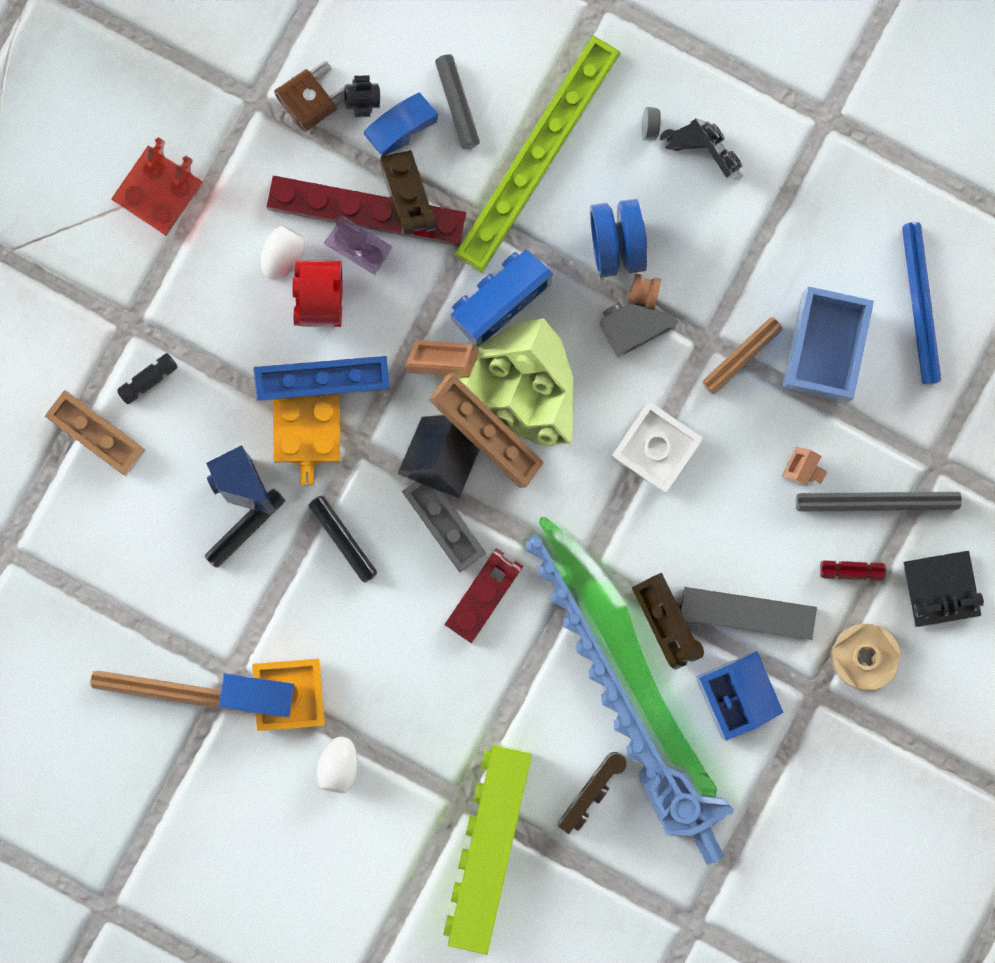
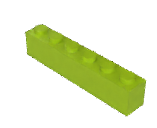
M496 743L492 744L491 750H484L480 769L487 770L484 783L477 782L473 802L479 803L477 816L470 815L466 835L472 837L469 850L462 848L458 869L464 870L461 883H454L450 901L457 903L454 916L447 915L443 932L444 936H449L448 946L488 955L532 758L531 751Z

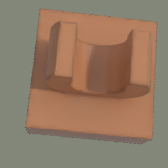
M796 447L782 477L792 483L807 486L809 481L814 482V480L821 484L827 471L817 466L822 457L821 455L810 449Z

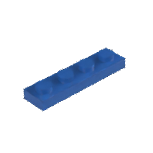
M387 356L253 368L256 402L390 389Z

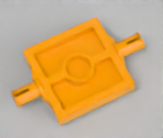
M340 395L273 400L274 463L291 462L300 466V485L306 486L307 472L308 486L314 485V466L323 462H340Z

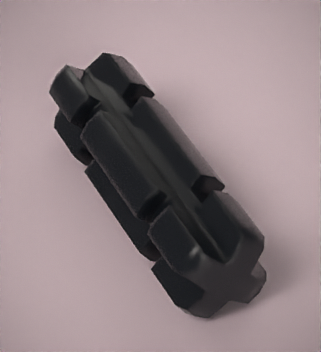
M168 353L156 359L157 364L153 365L151 363L132 377L130 384L125 382L117 389L118 395L126 404H131L139 398L137 394L140 392L142 394L146 393L162 381L164 374L169 376L177 370L176 362Z

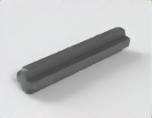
M452 54L441 55L435 59V64L461 147L463 149L474 148L480 144V139L454 56Z

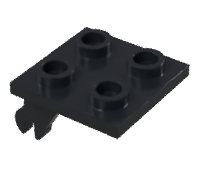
M695 118L687 126L678 130L667 129L660 135L661 141L667 139V142H669L665 146L666 149L681 151L683 149L707 148L726 178L739 180L743 177L739 170L743 167L740 159L733 150L729 152L722 144L725 137L715 123L711 124L709 121Z

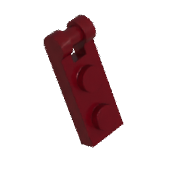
M495 548L444 624L471 644L524 567L517 561L512 563L503 557L504 553L498 548ZM495 567L506 574L501 583L490 576Z

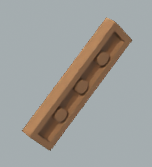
M453 373L446 375L428 399L519 488L527 487L544 462Z

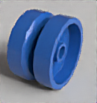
M638 199L619 201L617 205V222H615L612 208L608 203L590 205L591 234L599 277L616 276L620 268L619 254L622 255L624 267L629 273L646 271L647 238Z

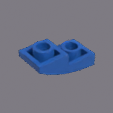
M418 92L376 119L364 130V136L383 157L408 145L411 135L437 123L438 113L423 95Z
M223 673L218 707L289 717L294 683Z

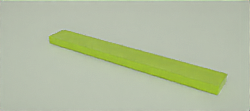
M594 35L591 37L456 251L455 257L481 273L485 271L621 53L619 50Z

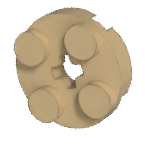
M855 624L842 631L832 646L833 668L838 677L849 686L860 690L879 689L887 685L895 677L898 670L900 648L895 637L885 628L874 624ZM861 648L866 651L873 650L874 655L871 656L873 663L868 666L865 662L861 664L858 662L857 658L860 657L859 650Z

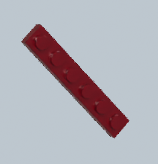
M275 175L272 177L266 206L268 210L402 235L390 197ZM430 205L436 220V230L428 232L425 229L416 230L414 235L408 236L460 246L466 212ZM420 214L410 215L411 218L420 216Z

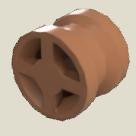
M635 273L628 304L644 305L646 308L654 310L661 279L654 277L649 280L645 279L642 274Z

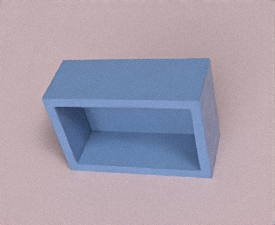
M808 286L801 296L782 389L844 403L854 399L874 300Z

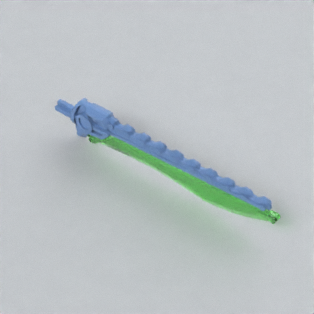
M541 517L539 525L567 575L561 577L537 534L532 535L526 541L527 552L544 561L541 567H539V577L555 584L556 588L551 592V600L569 612L566 618H564V628L580 635L581 639L576 643V651L594 663L591 669H589V679L605 686L606 690L601 694L602 705L619 714L616 720H614V730L631 739L629 746H626L627 756L644 765L641 772H639V779L644 784L643 787L666 834L669 836H693L706 865L719 861V859L725 856L710 826L723 820L726 815L733 814L734 809L724 798L716 797V785L707 774L662 699L644 659L623 599L601 568L583 548L549 519ZM574 586L670 762L687 769L698 789L702 791V795L696 793L683 772L666 767L568 589Z

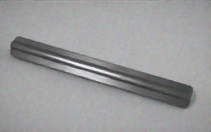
M960 492L800 493L796 496L797 511L957 510L962 505Z

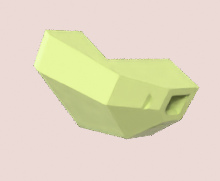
M545 319L517 322L484 341L478 348L479 353L470 377L457 378L517 436L542 446L571 444L573 439V375L562 341Z

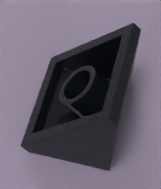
M444 415L421 417L399 468L398 475L460 498L480 449Z

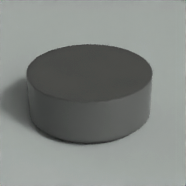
M645 107L642 119L643 140L655 141L659 136L661 113L658 108Z

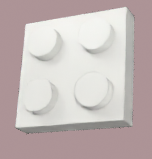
M648 401L611 457L666 494L704 438Z

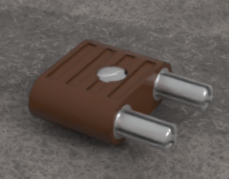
M326 60L310 71L304 69L274 90L278 101L303 132L308 131L337 110L336 105L344 100V86L329 96L317 81L332 69Z

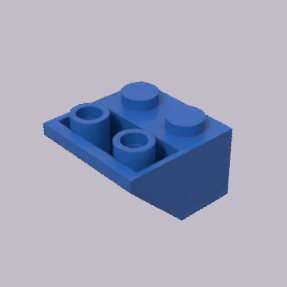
M758 651L695 676L719 734L725 741L758 728L784 713Z

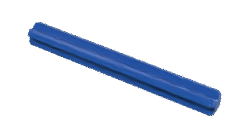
M910 222L904 224L902 232L921 379L923 384L930 385L941 381V372L922 226L920 222Z

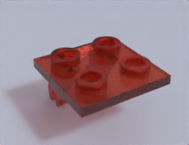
M158 137L155 139L156 145L154 148L149 145L146 147L111 200L167 236L203 182L191 174L190 166L193 159L186 155L182 158L183 164L181 166L175 164L164 156L163 148L165 141Z

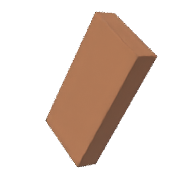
M415 340L405 366L408 373L442 376L453 373L456 377H470L479 350L476 344Z

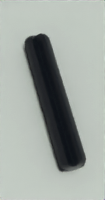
M271 489L268 492V496L276 511L285 502V499L275 489ZM251 509L205 554L206 560L212 566L219 567L272 514Z
M318 496L309 503V508L361 581L366 583L377 575V570L325 497Z

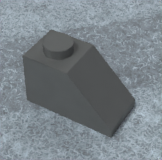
M618 303L603 312L605 317L599 323L616 356L620 358L675 328L678 320L675 316L631 303L624 307Z

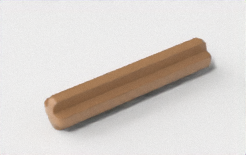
M770 317L703 380L704 387L710 393L715 394L782 331L781 324L773 317Z

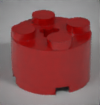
M295 261V277H293L292 294L296 303L293 313L294 326L341 327L343 310L342 261Z

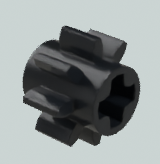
M354 75L352 84H345L344 86L345 108L353 109L355 117H370L372 108L380 107L379 84L370 82V75Z

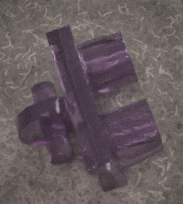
M342 215L324 242V245L373 275L377 274L392 250L391 245Z

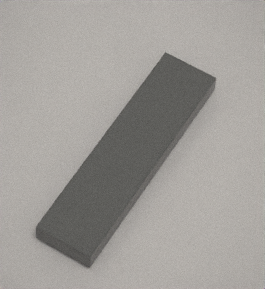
M684 587L681 613L685 621L813 640L817 611L815 606Z

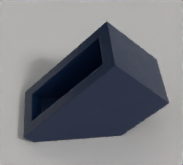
M242 445L206 463L211 473L206 479L215 495L221 493L228 503L262 513L272 514L276 512L251 457Z

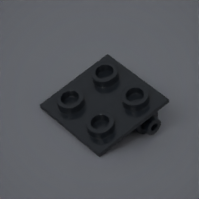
M969 550L903 562L915 627L982 616L980 606H984L982 594L977 593Z

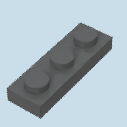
M416 481L402 491L459 573L487 554L442 491Z

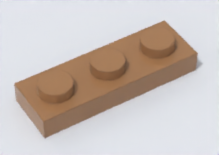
M66 390L61 393L44 416L124 476H127L146 450Z

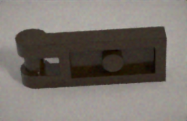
M412 150L381 156V170L403 237L414 235L416 230L425 229L426 232L436 230L435 216L430 208ZM420 214L418 217H410V215Z
M663 574L654 575L632 587L670 667L677 670L686 666L688 661L695 662L704 656L703 646L694 639Z
M610 752L606 755L557 822L558 827L567 834H570L573 828L576 831L582 828L590 816L586 813V810L593 801L599 804L610 789L606 783L613 774H620L625 770L627 762L621 753Z

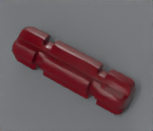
M823 560L820 563V577L827 579L838 577V579L867 580V578H870V581H883L886 577V565L873 562L868 565L867 562L839 561V563H836V561Z

